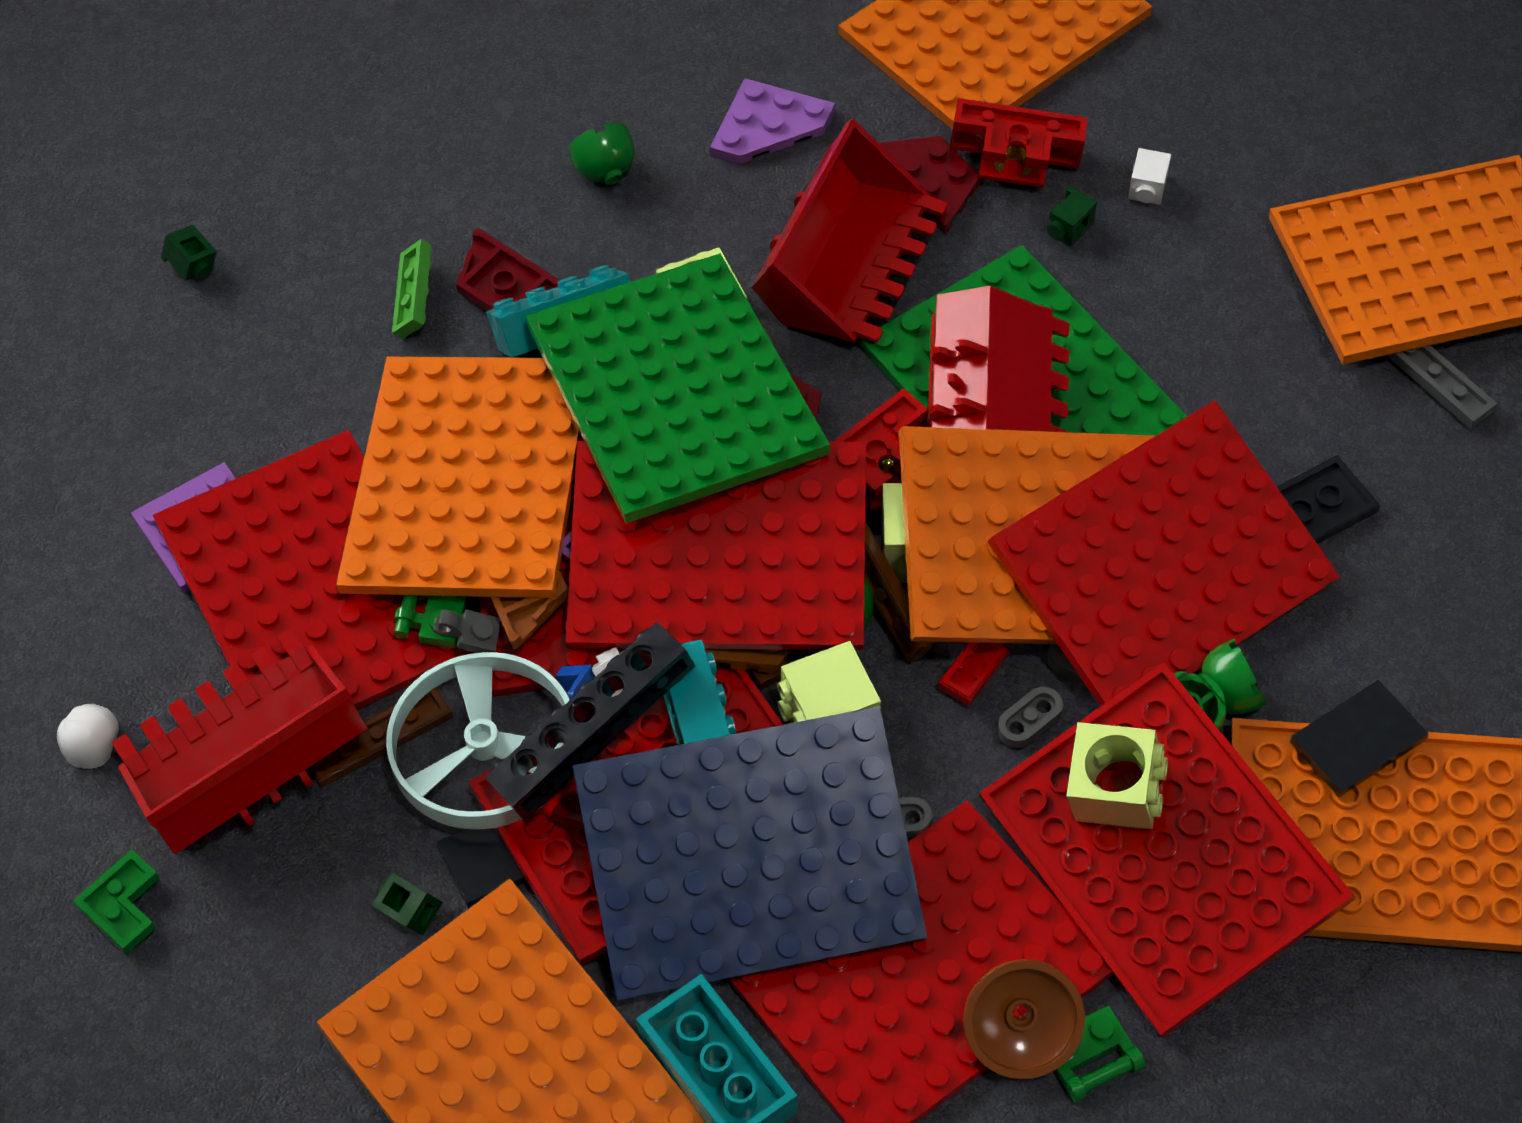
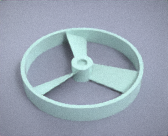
M482 652L467 654L436 665L422 674L406 689L391 714L387 728L386 747L396 783L405 798L417 810L437 822L463 829L497 828L522 820L509 805L487 811H459L437 805L425 799L424 796L469 755L479 761H486L494 757L504 759L518 748L526 737L499 732L496 725L491 721L493 671L515 673L532 679L549 690L562 706L569 701L566 692L559 682L539 665L524 658L504 653ZM457 677L470 723L464 730L466 746L404 779L397 767L396 748L399 733L406 717L416 703L428 692L440 684ZM558 743L555 749L560 748L564 743ZM537 767L531 768L528 772L533 773ZM551 797L543 806H545L553 797Z

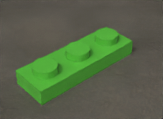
M420 239L400 253L392 334L401 339H404L414 331H418L426 320L425 307L426 297L429 292L428 277L431 268L432 245L423 239Z

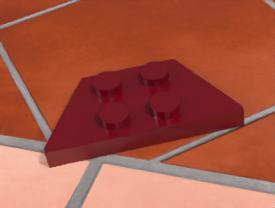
M942 136L879 143L931 194V197L947 202L948 207L942 216L924 213L937 224V227L944 234L949 232L952 221L958 213L961 214L967 204V199L978 188L980 182L979 175L954 149H950V145Z
M477 227L473 232V243L470 251L466 253L464 268L459 273L456 287L458 293L482 309L489 311L495 309L493 304L498 301L513 298L515 302L527 298L525 293L532 289L545 287L546 290L559 287L557 283L559 279Z

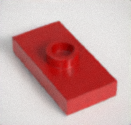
M969 642L938 682V689L969 707L1007 658L1010 648L1002 643Z

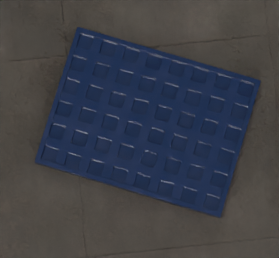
M880 706L572 765L616 1000L681 988L700 974L708 982L927 938Z

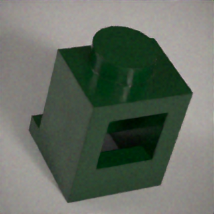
M1069 186L1066 189L1065 200L1056 203L1050 212L1049 219H1051V223L1047 226L1048 234L1053 239L1072 247L1094 224L1097 201Z
M190 225L165 236L160 258L164 262L169 261L185 280L192 277L202 280L212 272L217 251L194 225Z
M392 872L389 878L380 885L372 906L423 936L443 902Z

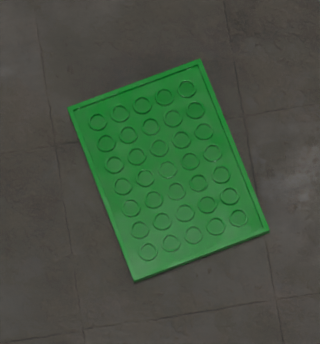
M1023 245L882 325L880 328H882L883 333L878 342L860 339L859 347L899 391L903 388L906 389L928 409L931 317L935 312L937 295L993 286L1036 305L1048 307L1053 310L1054 317L1070 324L1068 337L1065 338L1052 334V343L1069 350V362L1067 364L1052 362L1053 371L1068 376L1069 388L1065 392L1051 389L1052 398L1068 404V417L1062 419L1051 416V425L1072 433L1156 436L1187 417Z
M721 253L526 315L527 327L625 523L830 454V444Z

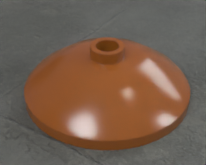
M1018 959L992 968L977 981L965 1004L963 1024L970 1048L979 1061L987 1068L1005 1077L1031 1079L1053 1072L1073 1055L1084 1032L1085 1011L1077 988L1061 970L1043 961ZM1023 1005L1026 1007V1012L1023 1015H1013V1011L1017 1006Z

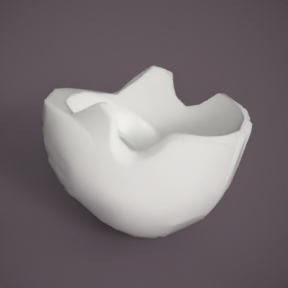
M84 704L74 707L69 715L61 721L57 730V742L66 761L72 764V766L82 767V769H93L104 765L110 759L113 749L112 742L117 739L119 722L115 715L105 707L96 704Z

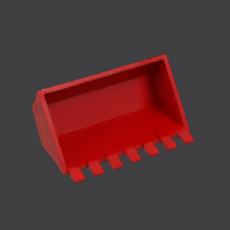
M852 118L846 122L841 133L829 146L805 191L797 194L794 200L795 209L782 233L773 237L770 243L771 253L751 288L784 326L833 336L855 343L857 338L878 342L883 330L880 327L867 323L868 316L890 320L894 308L877 301L879 295L896 299L901 298L905 287L888 280L890 274L908 278L912 277L916 269L915 264L899 259L901 253L918 257L923 256L927 248L926 244L912 239L910 236L912 232L932 236L937 228V224L922 218V213L926 212L942 216L948 205L947 202L931 197V194Z
M993 286L937 295L935 312L931 317L927 427L1067 432L1051 425V416L1062 419L1068 417V404L1052 398L1051 389L1065 392L1069 388L1068 376L1052 370V362L1061 364L1069 362V350L1052 343V334L1065 338L1068 337L1070 324L1054 317L1053 310L1048 307L1036 305Z
M289 628L278 635V640L289 656L277 664L265 646H261L251 653L250 656L262 672L249 681L236 663L223 671V674L234 689L232 693L221 699L210 681H206L197 687L195 691L207 709L196 716L192 715L183 699H178L170 704L168 709L179 727L168 734L164 732L153 716L142 722L140 727L151 744L140 752L137 751L127 734H123L112 742V745L124 762L118 768L150 825L157 829L174 854L188 847L238 813L241 814L249 827L256 822L247 810V807L267 794L275 804L282 799L276 788L296 775L300 777L307 789L310 788L314 783L305 770L368 729L352 703V697L346 687L312 644L309 643L304 647L292 629Z

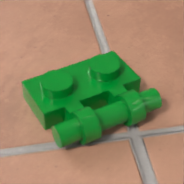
M404 595L401 607L396 609L393 621L396 623L393 634L398 638H407L410 628L420 630L418 636L419 643L456 649L457 637L433 632L435 618L440 617L441 610L453 611L461 617L466 609L469 596ZM417 600L427 601L424 614L415 612Z

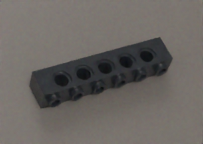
M656 622L649 629L642 631L636 637L635 642L623 653L613 657L608 662L606 668L593 680L584 683L578 693L564 706L557 708L539 729L528 734L522 740L521 745L507 758L498 761L492 768V771L485 777L486 780L525 822L574 777L572 765L591 762L695 667L694 662L686 649ZM651 663L647 669L640 671L643 666ZM623 689L620 694L612 697L617 690ZM594 715L590 721L583 723L587 717ZM565 741L560 748L555 749L558 743ZM537 767L533 773L526 775L531 768Z

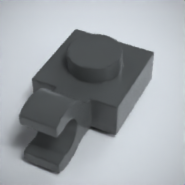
M467 609L462 613L461 617L453 611L441 610L440 617L435 618L433 632L457 637L456 648L475 653L496 652L501 620L498 617Z

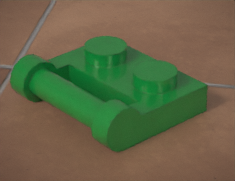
M1108 1005L1085 1017L1084 1032L1077 1049L1054 1072L1071 1100L1076 1103L1087 1097L1086 1092L1130 1070L1135 1073L1145 1068L1146 1064L1140 1050L1133 1045ZM1116 1050L1121 1054V1057L1080 1078L1073 1073Z

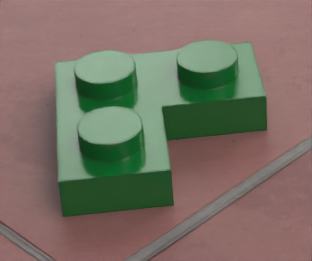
M131 849L73 900V903L82 914L127 955L156 929L153 922L133 902L160 878L157 872Z

